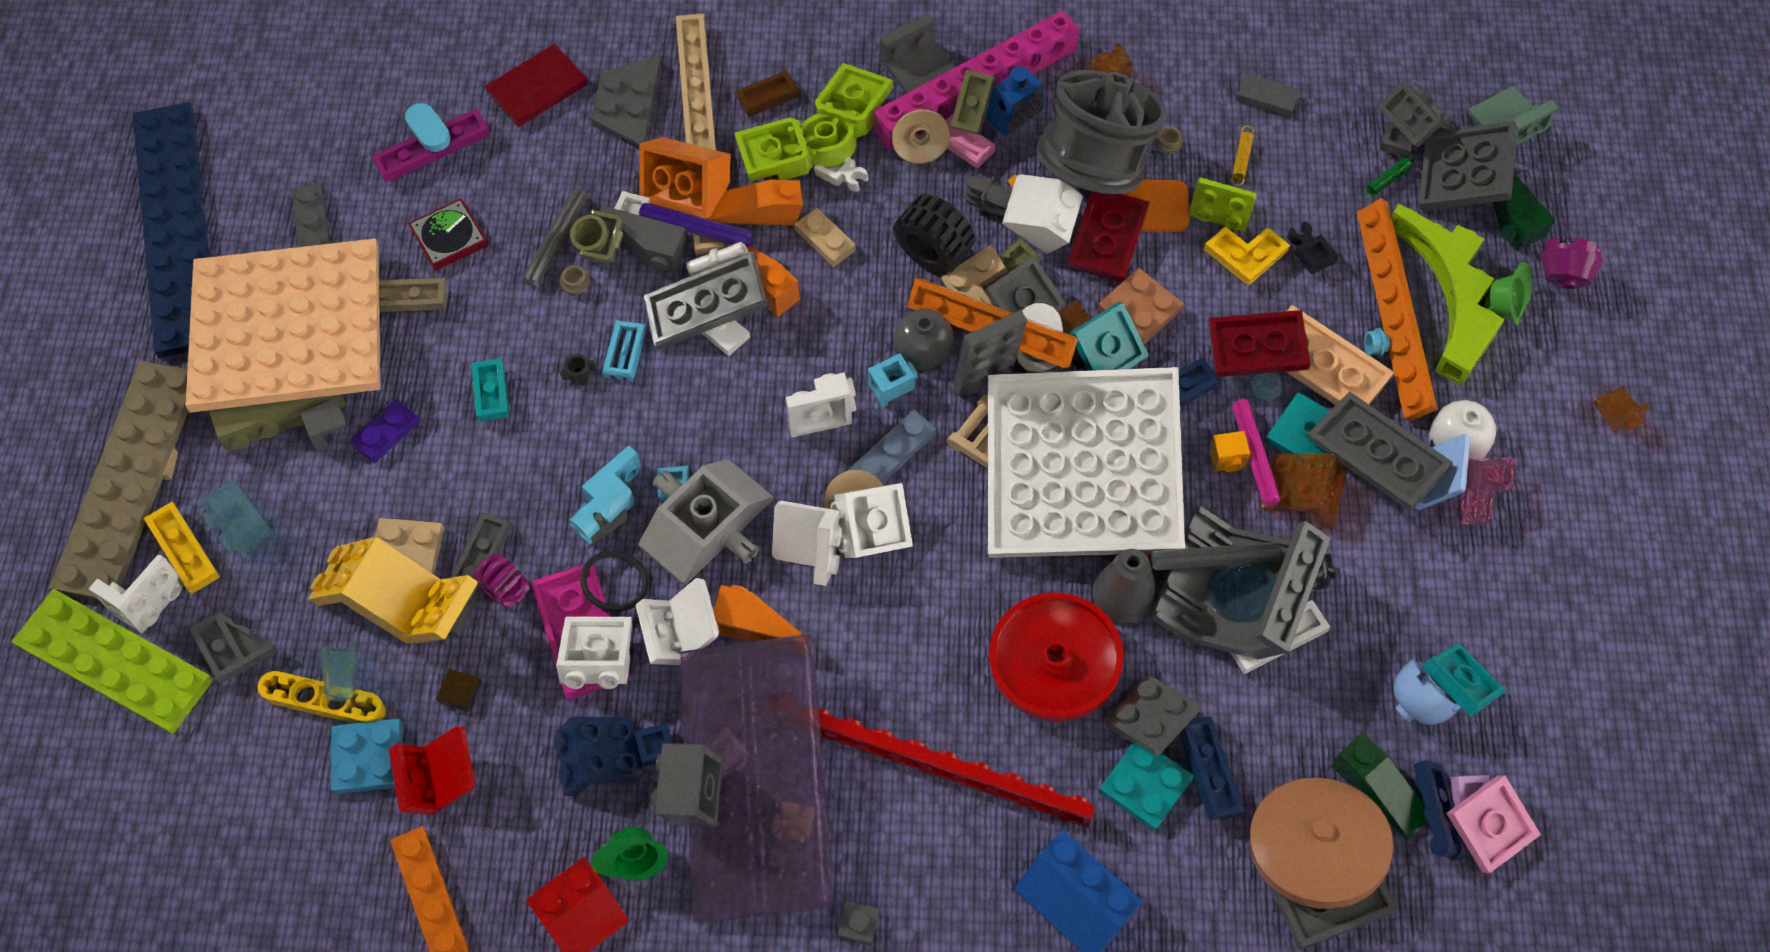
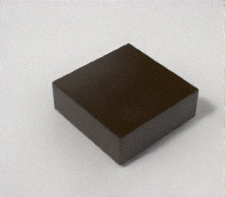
M449 669L436 700L438 703L469 712L482 681L478 677Z

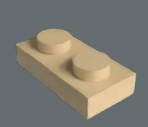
M818 208L795 223V231L833 267L856 251V244Z

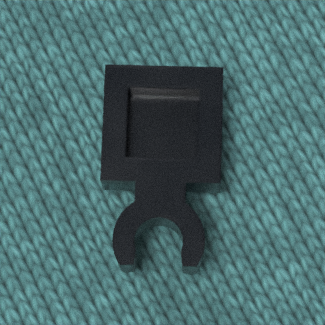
M1306 221L1302 223L1300 230L1303 234L1296 233L1293 228L1289 229L1288 240L1292 244L1297 245L1295 254L1311 275L1337 262L1338 254L1322 234L1315 238L1313 237L1312 227Z

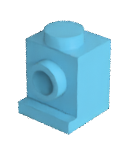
M901 353L868 368V385L882 407L887 406L889 401L915 389V379L918 378L917 372L911 362L906 363Z

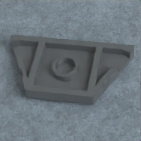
M655 56L600 73L591 116L592 125L602 131L610 132L613 137L621 141L626 139L634 143L636 149L639 150V143L646 142L662 65L661 57Z

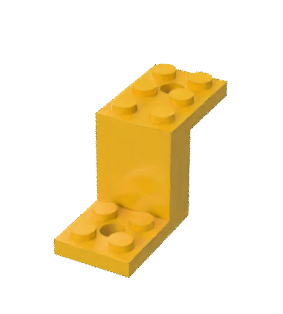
M376 536L336 546L327 559V562L330 564L324 574L320 573L312 582L310 589L313 591L308 600L318 606L342 602L404 643H419L446 639L478 581L469 575L440 579Z

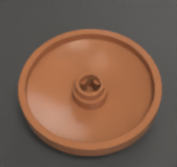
M1304 778L1283 784L1263 799L1256 809L1251 823L1250 851L1258 872L1276 892L1304 906L1333 909L1358 903L1371 895L1381 885L1391 864L1393 837L1385 815L1366 794L1353 786L1337 780Z

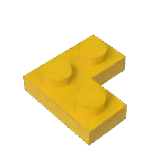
M1225 226L1205 243L1204 251L1249 286L1288 252L1290 245L1268 227L1247 244Z

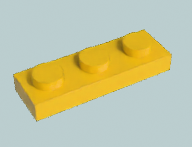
M173 501L144 518L191 595L220 578V575Z

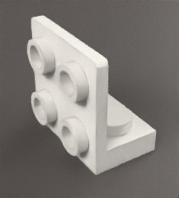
M157 555L126 591L114 582L108 586L99 579L90 586L89 590L112 615L142 634L157 621L161 611L167 604L178 597L184 584L169 562L163 556Z

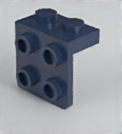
M570 717L555 732L554 748L559 754L560 761L558 777L560 783L563 784L564 796H577L591 783H636L642 778L638 745L634 734L635 726L631 718Z

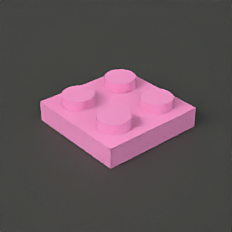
M1497 775L1447 812L1448 817L1483 873H1491L1541 835L1505 775Z

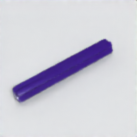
M642 203L639 209L640 216L684 227L688 233L732 245L742 242L746 248H749L753 236L749 230L649 203Z

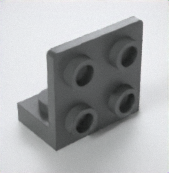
M929 14L880 37V60L905 93L955 68L934 41V20Z
M1402 81L1377 106L1416 147L1423 144L1439 127L1446 131L1455 129L1451 125L1454 119L1444 109L1435 104V100L1416 83L1410 86Z

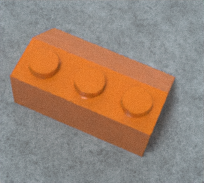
M665 137L639 143V195L650 198L651 204L705 219L710 218L730 183V154Z

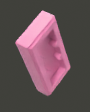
M953 115L949 116L945 120L950 131V141L947 149L978 169L996 151V145L981 134L952 128L950 125Z

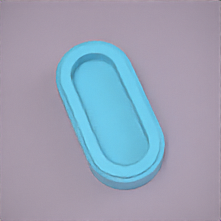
M418 103L408 108L405 113L407 125L421 145L431 152L445 149L450 143V134L432 107L424 103Z

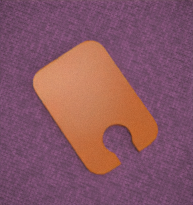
M1143 180L1137 189L1128 193H1122L1150 201L1141 232H1181L1189 226L1188 188L1182 181Z

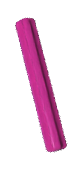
M1240 399L1233 402L1232 409L1239 431H1244L1250 450L1249 462L1261 499L1265 506L1271 507L1278 504L1281 498L1248 400Z

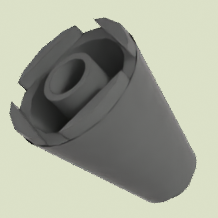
M1137 549L1122 551L1099 573L1093 584L1094 604L1103 610L1114 624H1137L1150 616L1157 600V587L1149 559L1142 551Z

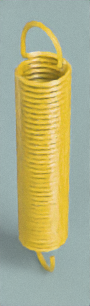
M1244 126L1241 130L1231 183L1235 186L1242 185L1246 176L1254 137V129L1251 126ZM1250 127L1253 133L1243 132V129ZM1233 177L1238 180L1243 179V182L1236 185L1233 183Z

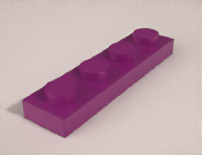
M477 108L444 123L450 134V143L441 151L431 152L426 150L416 136L372 155L373 162L385 183L490 136V130Z

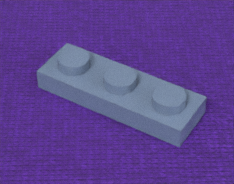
M913 410L851 466L848 471L863 470L876 476L883 484L936 435V428L918 412Z

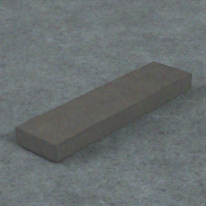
M482 512L450 578L469 575L474 579L473 572L478 568L477 566L483 559L492 554H500L513 527L511 521ZM478 584L448 635L460 638L482 592V588Z

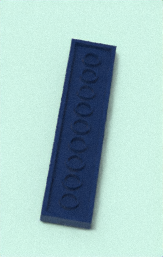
M190 102L132 113L154 353L158 358L189 352L193 259L210 257L194 109Z

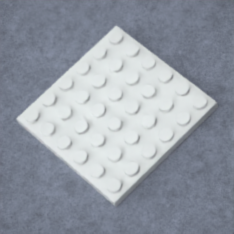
M1178 367L988 375L989 558L1120 554L1126 549H1137L1144 554H1149L1158 550L1185 549Z

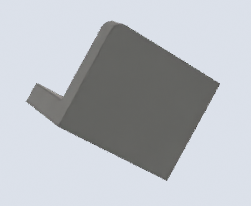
M336 398L300 412L308 436L317 451L329 448L326 434L346 426L344 412Z

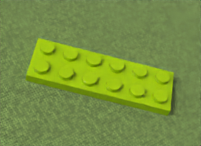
M55 589L49 593L11 641L16 647L172 735L214 680L209 674Z

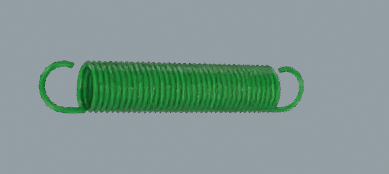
M1414 154L1410 155L1409 158H1410L1411 156H1414V157H1415V159H1414V162H1415L1416 156H1415ZM1403 158L1369 183L1364 190L1366 189L1371 195L1370 198H1372L1373 195L1378 194L1413 167L1414 162L1412 163L1409 159ZM1363 190V193H1362L1363 198H1364L1365 200H1369L1370 198H1365V197H1364V190Z

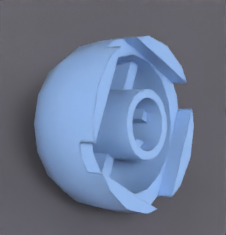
M1412 658L1399 671L1394 681V696L1399 702L1396 710L1408 722L1415 719L1425 725L1444 723L1462 708L1451 696L1448 697L1447 692L1422 667L1424 663L1420 660L1416 662L1415 658Z

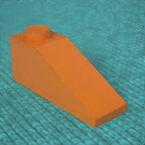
M767 180L727 190L724 192L709 220L723 224L795 225L803 206L800 181Z
M749 246L747 248L748 253L753 251L757 256L768 302L767 308L776 317H779L800 301L798 280L778 261Z
M721 585L713 608L719 635L807 656V637L759 597L739 585H732L731 587Z

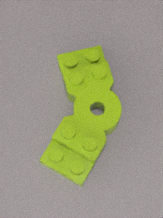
M842 63L815 100L816 115L809 117L802 124L799 120L789 117L735 132L736 142L749 181H755L776 174L779 180H788L808 174L811 168L816 165L826 168L844 163V160L848 157L850 158L856 150V138L867 135L874 126V111L880 108L894 88L893 80Z

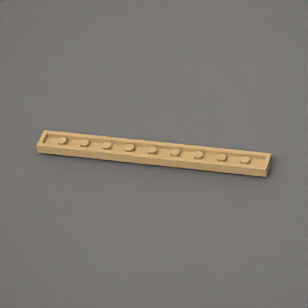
M704 14L676 16L686 143L716 150ZM693 234L696 256L707 255L710 253V250L715 248L719 250L725 248L724 242Z

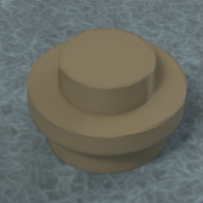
M1173 126L1161 128L1154 139L1155 148L1164 154L1178 152L1183 144V137L1180 131Z
M572 265L565 268L562 272L560 285L568 294H580L589 287L590 277L585 269Z

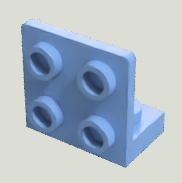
M1462 434L1432 447L1453 462L1452 468L1417 504L1415 509H1424L1465 492L1470 436Z

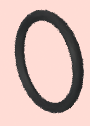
M604 551L592 556L583 566L580 575V585L586 598L596 607L610 612H623L634 608L639 601L644 599L649 586L648 575L642 564L633 556L620 551ZM608 557H617L633 564L639 571L642 580V587L638 596L633 601L623 605H609L595 598L587 585L588 571L595 562Z

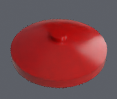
M1043 593L1018 602L1001 617L991 637L989 665L992 678L999 692L1016 709L1041 720L1068 721L1092 713L1112 695L1121 676L1123 646L1118 630L1112 620L1092 602L1067 593Z

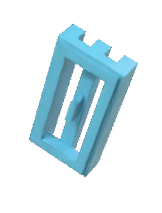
M615 321L602 371L604 378H610L611 375L615 376V379L622 380V377H625L627 381H634L647 330L645 324ZM622 329H627L617 368H613ZM634 330H636L637 333H636V337H635V341H634V345H633V349H632V353H631V357H630L628 369H624V368H625L626 361H627V357H628V353H629V349H630V345H631L633 333H634Z

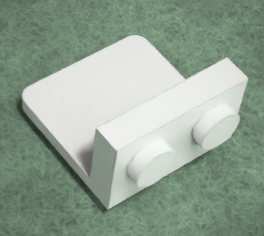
M786 501L777 502L774 508L772 556L777 560L815 566L813 584L826 586L831 574L836 575L839 567L840 556L836 555V550L842 535V527H838L840 511Z
M694 579L669 601L642 599L636 604L650 664L684 665L718 637V625L704 579Z

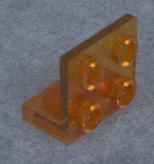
M1276 454L1273 458L1271 471L1281 500L1278 504L1271 507L1265 506L1262 501L1261 507L1263 510L1310 511L1322 528H1334L1347 475L1335 454Z

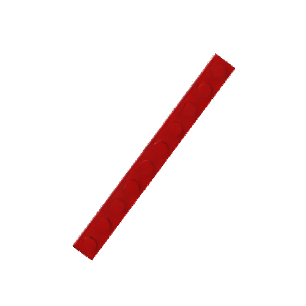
M771 696L768 703L767 712L769 719L1089 828L1095 806L1089 804V800L1082 796L1071 794L1069 797L1056 793V789L1047 784L1038 783L1035 786L1023 782L1024 779L1017 774L1005 772L1003 775L991 771V767L979 761L968 763L959 760V757L950 751L940 750L939 753L927 749V746L920 741L908 739L906 742L894 738L895 735L888 730L876 728L874 731L865 728L856 719L845 717L842 720L831 716L832 714L826 709L803 707L799 701L788 696H782L781 699Z

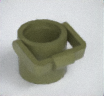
M591 210L590 215L580 217L570 230L571 242L580 251L579 256L595 264L611 263L622 241V219L618 215ZM603 220L614 222V229L611 230Z

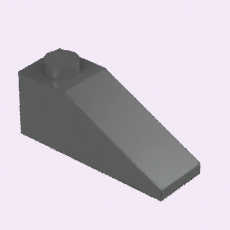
M601 206L600 212L621 217L623 222L621 242L654 269L676 273L688 246L686 229L684 227ZM603 220L611 230L614 229V222Z

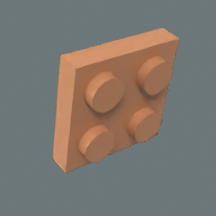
M1138 268L1098 303L1097 310L1101 313L1117 302H1123L1143 344H1146L1182 311L1184 303Z

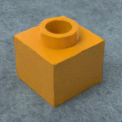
M1245 432L1213 435L1209 452L1214 471L1225 470V472L1231 473L1245 468L1250 456Z

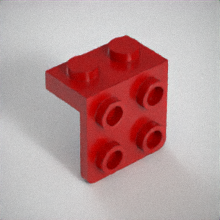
M455 726L425 747L397 743L389 748L400 813L434 815L472 791L475 787L473 767L464 727Z

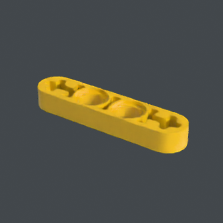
M271 671L264 674L257 686L259 694L266 702L272 705L345 722L381 721L386 712L384 703L376 694L284 672ZM278 682L282 688L289 690V696L285 691L278 689L271 693L268 688L269 686H275ZM307 687L313 688L315 693L310 701L305 703L298 701V694L302 689ZM336 695H344L346 703L342 708L338 710L329 708L331 698ZM356 702L358 706L368 708L372 703L376 710L375 712L369 711L367 716H365L360 708L354 707V703Z

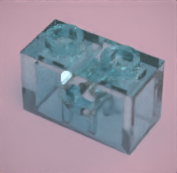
M233 479L200 500L206 509V512L202 514L203 518L212 530L217 527L221 529L223 534L218 538L229 553L235 549L243 559L275 537L266 522Z

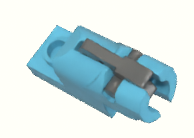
M627 446L582 485L585 498L589 503L585 501L569 521L573 530L589 545L597 542L608 535L609 532L628 521L627 511L633 506L635 501L632 491L624 482L632 480L641 468L638 453L630 446Z

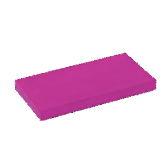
M585 564L530 582L556 665L565 617H611L609 611L596 607L583 594L580 585V575ZM593 564L587 574V585L593 596L606 604ZM628 672V679H627V680H630L631 677H630V674H629V672ZM562 684L567 701L603 689L599 684H584L579 689H572Z

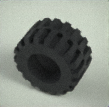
M930 194L918 195L893 225L894 236L904 252L916 263L935 273H951L975 244L974 230L961 212L949 202Z

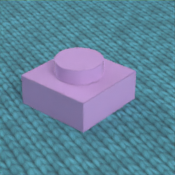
M1489 775L1452 776L1451 784L1454 806H1457L1488 783Z

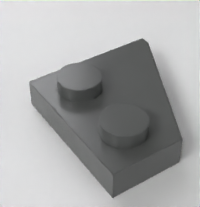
M217 612L189 628L211 671L220 684L279 652L271 641H266L259 637L252 630L235 623L221 612Z

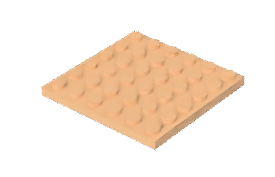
M376 238L193 259L186 407L189 413L380 390L379 246Z

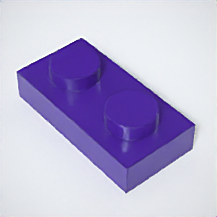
M395 399L354 436L350 442L354 448L375 464L420 421L413 412Z

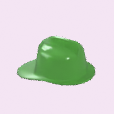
M1521 262L1513 275L1493 281L1491 289L1486 295L1484 308L1494 311L1503 319L1512 320L1514 325H1519L1520 318L1528 305L1532 292L1533 279L1530 265L1527 262Z

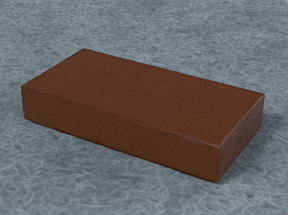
M787 70L735 91L736 98L747 117L799 97V90Z

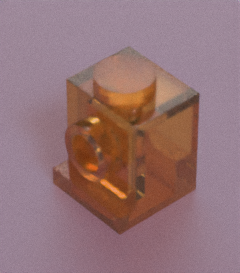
M1119 43L1115 45L1113 51L1101 53L1092 58L1091 66L1087 67L1086 70L1107 73L1117 72L1131 79L1133 62Z

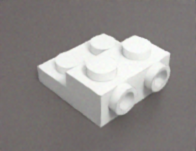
M845 372L839 374L828 373L814 379V391H799L792 396L786 397L791 437L852 424L851 412L856 411L853 397L856 394L852 378L846 379Z
M902 483L834 495L835 501L831 503V509L840 511L839 527H842L841 540L837 548L841 553H844L845 558H857L913 546Z
M565 617L556 665L559 683L565 684L572 689H579L584 684H599L605 689H613L618 684H627L630 665L629 647L633 627L632 617Z

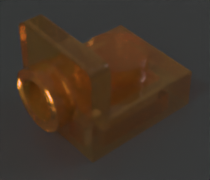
M1624 386L1601 395L1594 401V405L1614 433L1625 428L1630 431L1639 427L1645 421L1644 416L1650 409L1647 403L1637 406Z

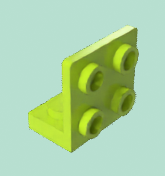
M1199 177L1189 213L1191 217H1195L1200 221H1209L1226 226L1232 230L1237 229L1246 232L1255 204L1256 193Z

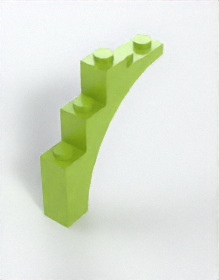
M1398 204L1391 216L1395 233L1415 249L1432 269L1443 290L1449 313L1448 338L1444 353L1435 372L1462 387L1505 320L1494 311L1480 306L1494 281V278L1487 275L1483 270L1476 269L1470 265L1476 257L1484 238L1460 225H1457L1453 232H1450L1442 225L1434 223L1419 215L1416 211Z

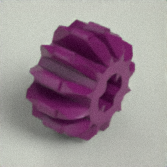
M492 554L483 559L477 566L478 568L473 572V577L478 581L482 591L495 600L497 604H501L505 608L513 607L517 602L519 603L530 589L527 578L521 574V571L499 554Z

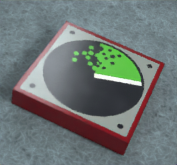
M462 198L408 223L410 230L434 271L488 246L486 238Z

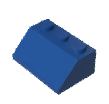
M1063 829L1037 856L1014 887V891L1080 952H1102L1138 913L1143 903L1136 894Z

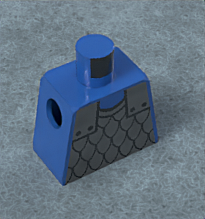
M1025 67L1012 69L1010 76L993 88L986 120L1005 137L1045 109L1042 82Z

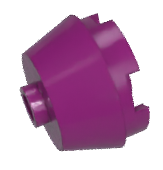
M1559 238L1547 240L1545 249L1540 254L1545 280L1563 289H1576L1577 287L1591 285L1604 262L1601 257L1602 249L1597 250L1598 244L1575 238L1574 243L1567 242L1559 244Z

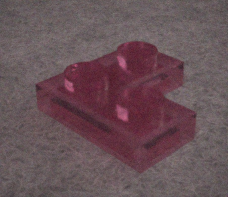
M1507 457L1469 459L1466 490L1461 504V523L1471 525L1491 523L1494 492L1512 490L1516 459Z

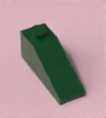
M1515 173L1513 175L1511 200L1493 202L1499 229L1503 233L1504 238L1512 243L1517 251L1546 237L1555 221L1554 217Z
M1363 732L1338 754L1331 767L1348 784L1371 798L1381 809L1387 821L1406 840L1411 838L1427 822L1424 816L1426 808L1391 759Z

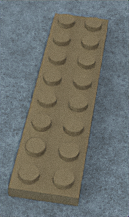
M144 361L138 362L49 586L50 590L55 589L65 595L99 601L89 590L90 586L97 579L108 586L114 582L122 587L146 524L144 518L151 511L163 479V471L177 443L188 414L186 407L188 369Z

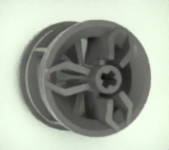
M1076 70L1064 74L1059 79L1056 87L1057 96L1054 105L1058 113L1057 117L1047 125L1036 147L1039 160L1054 175L1079 188L1106 194H1122L1137 189L1142 184L1145 176L1144 167L1147 162L1146 147L1149 142L1156 138L1158 130L1165 123L1167 117L1165 106L1152 92L1121 73Z

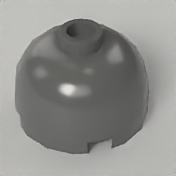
M918 309L911 311L901 318L895 329L894 350L897 354L901 353L906 363L911 362L916 371L934 370V366H938L941 363L944 365L953 354L954 333L950 322L942 314L932 309Z

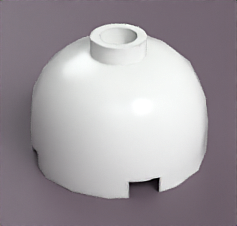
M1469 400L1455 401L1444 406L1434 418L1430 426V440L1432 441L1433 439L1434 444L1437 446L1462 434L1470 436L1468 464H1470L1471 461L1485 458L1494 444L1496 425L1490 412L1479 403Z

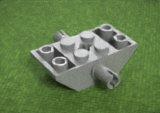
M729 459L703 465L684 484L680 483L667 470L660 472L663 479L659 475L655 477L653 486L669 498L656 510L638 545L681 584L685 586L725 547L735 553L745 564L751 561L748 557L749 555L752 558L756 556L759 548L740 532L774 500V497Z

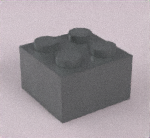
M663 743L662 753L658 755L656 760V771L659 775L658 789H655L652 795V806L655 814L677 827L717 828L723 759L702 744Z

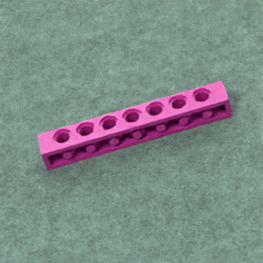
M1063 10L878 108L874 111V133L889 151L894 150L892 132L898 120L905 114L915 110H930L938 113L944 120L954 114L966 69L994 76L996 78L994 87L1010 76L1012 69L1016 67H1025L1034 74L1077 50L1079 28ZM918 130L915 134L921 135L925 130Z

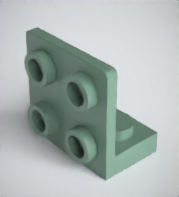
M1512 86L1471 107L1468 114L1478 126L1515 121L1518 127L1516 143L1518 145L1547 130L1559 107L1552 100L1541 105L1535 104L1532 106Z

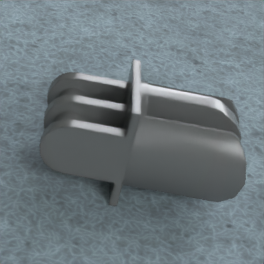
M977 176L968 177L966 181V202L978 207L979 215H982L985 210L1004 218L1012 190L994 183V176H992L990 181Z

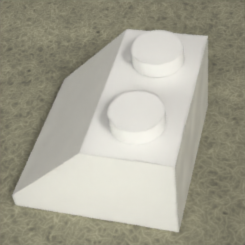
M1020 174L1016 177L1002 224L1048 254L1070 242L1083 195L1061 179Z

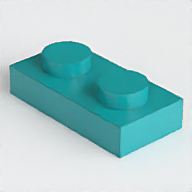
M502 358L471 363L478 422L510 417L505 368Z

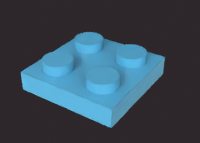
M399 718L332 726L331 791L334 795L395 788L389 748L397 743L402 744V722Z

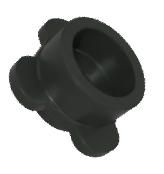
M573 354L566 359L564 363L565 369L560 371V376L564 381L572 380L578 386H585L589 382L588 377L590 373L596 369V364L593 360H588L581 354Z

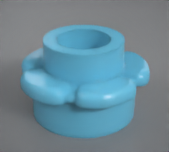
M1376 328L1374 331L1366 333L1364 338L1366 354L1369 356L1375 355L1376 358H1380L1384 355V352H1388L1390 347L1388 334H1384L1381 328Z

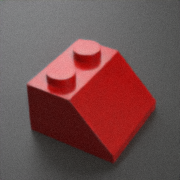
M582 857L526 899V902L562 952H590L630 922L585 857Z

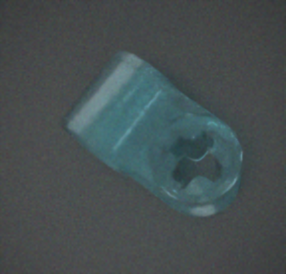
M351 645L350 648L329 649L328 646H322V675L325 697L333 701L350 699L355 694V674H357L356 645Z

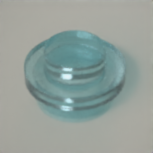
M1276 373L1257 374L1252 379L1251 391L1260 400L1272 401L1281 394L1282 382Z

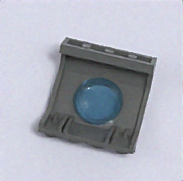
M1202 506L1194 508L1184 531L1185 549L1278 542L1282 550L1281 560L1276 562L1169 569L1149 618L1170 631L1168 634L1170 638L1259 660L1288 653L1331 538L1307 521L1297 524L1293 537L1289 540L1234 528Z

